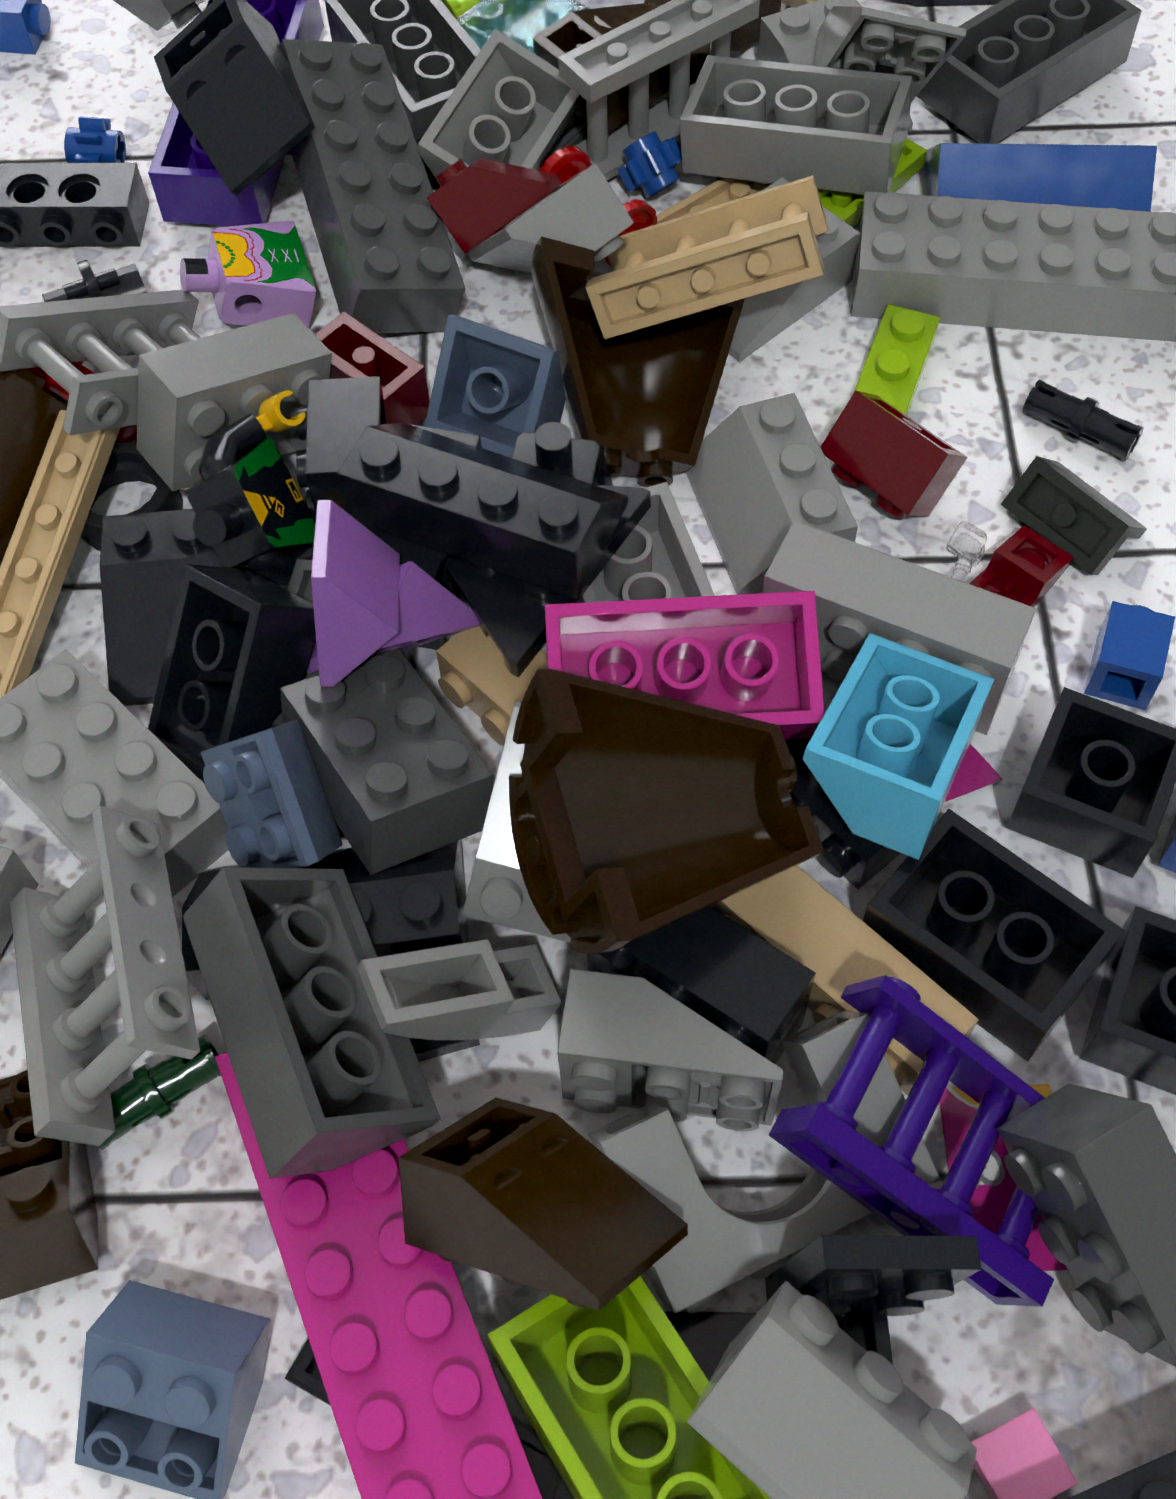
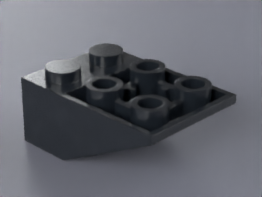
M214 0L154 56L166 92L229 190L236 196L253 181L261 178L270 166L291 148L299 145L305 136L315 128L273 25L246 0Z

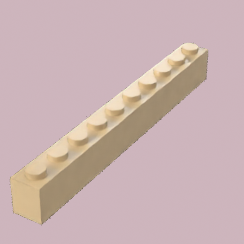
M477 626L457 633L436 650L441 676L438 679V684L444 695L458 708L468 706L477 714L489 736L495 742L504 746L515 701L522 702L525 692L537 670L548 669L547 653L541 649L518 678L512 675L505 666L504 657L491 637H486L481 628ZM794 866L710 906L816 972L807 1005L813 1012L812 1017L815 1023H819L843 1010L858 1012L840 998L846 986L883 975L897 978L912 986L921 997L920 1002L968 1039L979 1020L798 866ZM893 1038L885 1055L900 1089L908 1096L924 1061Z

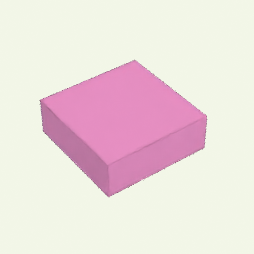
M1034 1407L971 1442L977 1448L973 1467L991 1499H1051L1078 1484Z

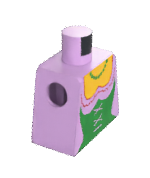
M294 221L216 228L211 232L208 258L181 259L180 282L183 292H212L219 319L224 323L247 326L294 313L309 328L316 289Z

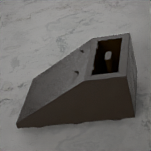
M655 2L571 11L532 37L535 54L559 69V56L659 7V5ZM709 43L691 52L690 76L703 67L707 55H710ZM670 63L649 73V105L669 91ZM628 85L607 95L608 133L628 120ZM580 96L574 114L587 124L586 99Z
M27 1070L20 1074L0 1079L1 1300L98 1270V1214L86 1144L34 1136Z
M495 1097L399 1157L405 1244L437 1254L445 1261L463 1263L498 1275L508 1283L524 1284L562 1297L578 1307L602 1309L688 1235V1224L553 1112Z

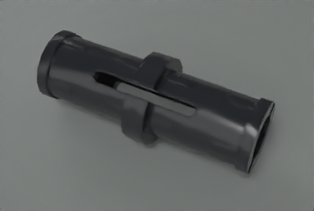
M1040 379L1036 382L1035 387L1031 389L1022 409V413L1047 422L1066 432L1067 439L1075 443L1081 439L1108 451V453L1124 461L1129 458L1130 452H1133L1144 429L1142 426L1123 420L1099 408V402L1090 397L1082 400Z

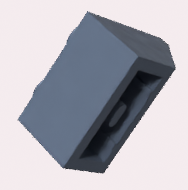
M299 719L201 752L205 764L203 769L205 786L210 796L220 805L228 828L226 833L228 850L233 860L242 868L305 867L322 860L343 845Z
M129 1280L86 1332L75 1464L195 1499H223L226 1495L263 1384L271 1319Z

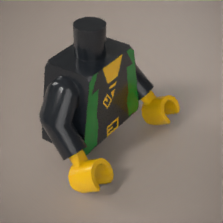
M285 390L266 398L260 404L258 416L254 417L252 414H248L212 436L204 447L198 468L201 480L187 490V499L196 514L193 520L195 536L204 545L213 547L222 566L236 569L248 568L249 571L278 585L289 584L297 559H313L315 522L272 437L266 439L265 434L269 430L272 432L287 430L301 424L305 419V411L289 419H286L281 414L280 402L283 398L293 394L290 390Z

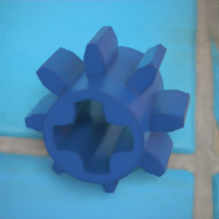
M79 116V128H67L64 138V152L67 163L126 162L124 135L122 131L111 130L110 118Z
M653 131L622 150L627 163L618 169V172L629 192L641 187L646 198H649L681 179L675 167L682 162V152L674 137L661 142L657 132Z

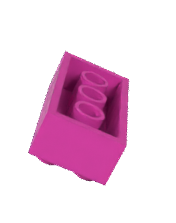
M815 591L545 605L548 669L779 725L785 740L811 739L825 714Z

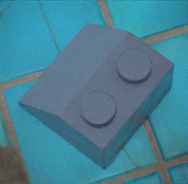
M454 314L448 315L424 427L480 435L483 449L512 458L518 435L524 432L535 433L538 427L548 422L560 423L566 397L559 352L556 349Z

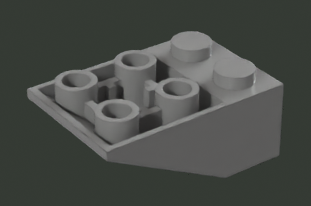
M833 6L817 33L814 66L913 76L912 102L966 37V29L866 7Z
M570 969L557 1051L563 1099L574 1100L576 1107L595 1113L614 1112L616 1106L640 1109L654 1102L669 1109L674 1122L684 1121L687 1119V1115L716 1118L717 1125L735 1131H753L758 1129L759 1124L772 1126L783 1081V1069L644 978Z

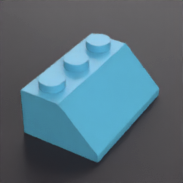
M869 633L803 755L804 762L853 834L919 860L974 736L995 679Z

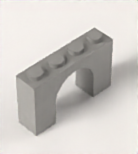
M843 1010L781 1040L810 1105L817 1102H826L869 1018L867 1013ZM884 1055L853 1117L858 1124L856 1131L876 1146H884L905 1102L904 1095L886 1055ZM654 1102L588 1133L591 1143L688 1224V1235L647 1269L659 1298L674 1313L683 1309L689 1314L698 1313L715 1306L726 1297V1287L749 1275L753 1279L767 1278L792 1258L791 1254L808 1246L821 1235H852L858 1229L856 1221L872 1213L812 1167L799 1188L787 1199L773 1207L754 1212H738L718 1206L702 1186L669 1109ZM922 1138L911 1161L916 1167L914 1174L927 1184H930L939 1179L940 1176Z

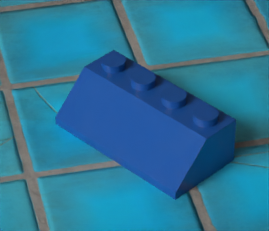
M940 143L927 150L925 160L927 196H950L954 198L1005 200L1009 202L1060 204L1065 206L1116 208L1120 210L1151 212L1157 146Z

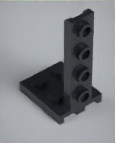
M821 1235L765 1278L766 1298L768 1301L785 1281L789 1282L802 1295H810L821 1301L835 1316L838 1326L866 1351H873L882 1355L893 1365L887 1316H905L921 1313L925 1310V1301L954 1295L955 1284L982 1270L977 1236Z

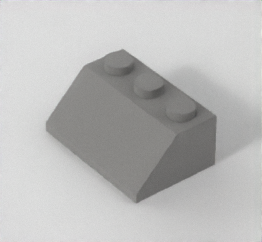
M495 28L419 141L416 150L434 177L459 159H462L466 167H469L480 158L539 170L570 122L581 95L559 76V69Z
M595 163L559 185L549 195L467 253L474 262L532 273L533 251L542 236L594 250V261L597 263L624 244L618 234L634 222Z
M795 393L739 406L702 440L695 466L685 471L737 595L763 592L764 576L794 520L855 542L858 525Z
M787 1281L781 1285L729 1344L687 1421L690 1426L771 1499H964L968 1493L977 1448L969 1441L965 1430L950 1414L938 1408L932 1409L903 1383L897 1369L885 1357L873 1351H866L838 1326L835 1316L821 1301L810 1295H802Z

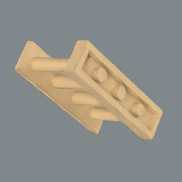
M814 175L620 235L624 244L608 255L613 272L590 278L585 286L604 339L823 276L824 264L816 235L828 232L829 228Z

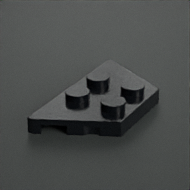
M596 485L627 495L628 505L579 599L650 509V491L639 487ZM453 557L446 565L449 582L461 600L468 603L474 611L480 624L479 627L486 637L490 636L504 657L505 666L509 672L518 678L547 642L545 605L577 603L579 600Z

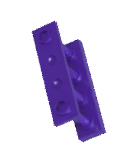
M883 975L847 985L840 998L858 1012L867 1013L869 1018L826 1102L782 1109L768 1135L903 1236H977L982 1270L967 1277L964 1281L996 1305L1043 1307L1054 1278L1028 1260L1030 1252L1025 1245L1039 1215L1032 1197L1026 1195L1016 1186L997 1232H991L972 1218L973 1209L969 1202L1000 1134L997 1128L1045 1097L920 1002L921 997L919 993L906 982ZM894 1038L924 1061V1064L884 1146H876L856 1131L858 1124L853 1117ZM950 1081L980 1105L941 1189H934L914 1174L916 1167L911 1160Z

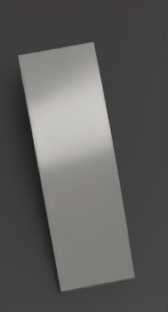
M486 939L363 959L357 966L381 1031L406 1038L474 1040L539 1031L562 1004L536 944L493 951L489 940Z

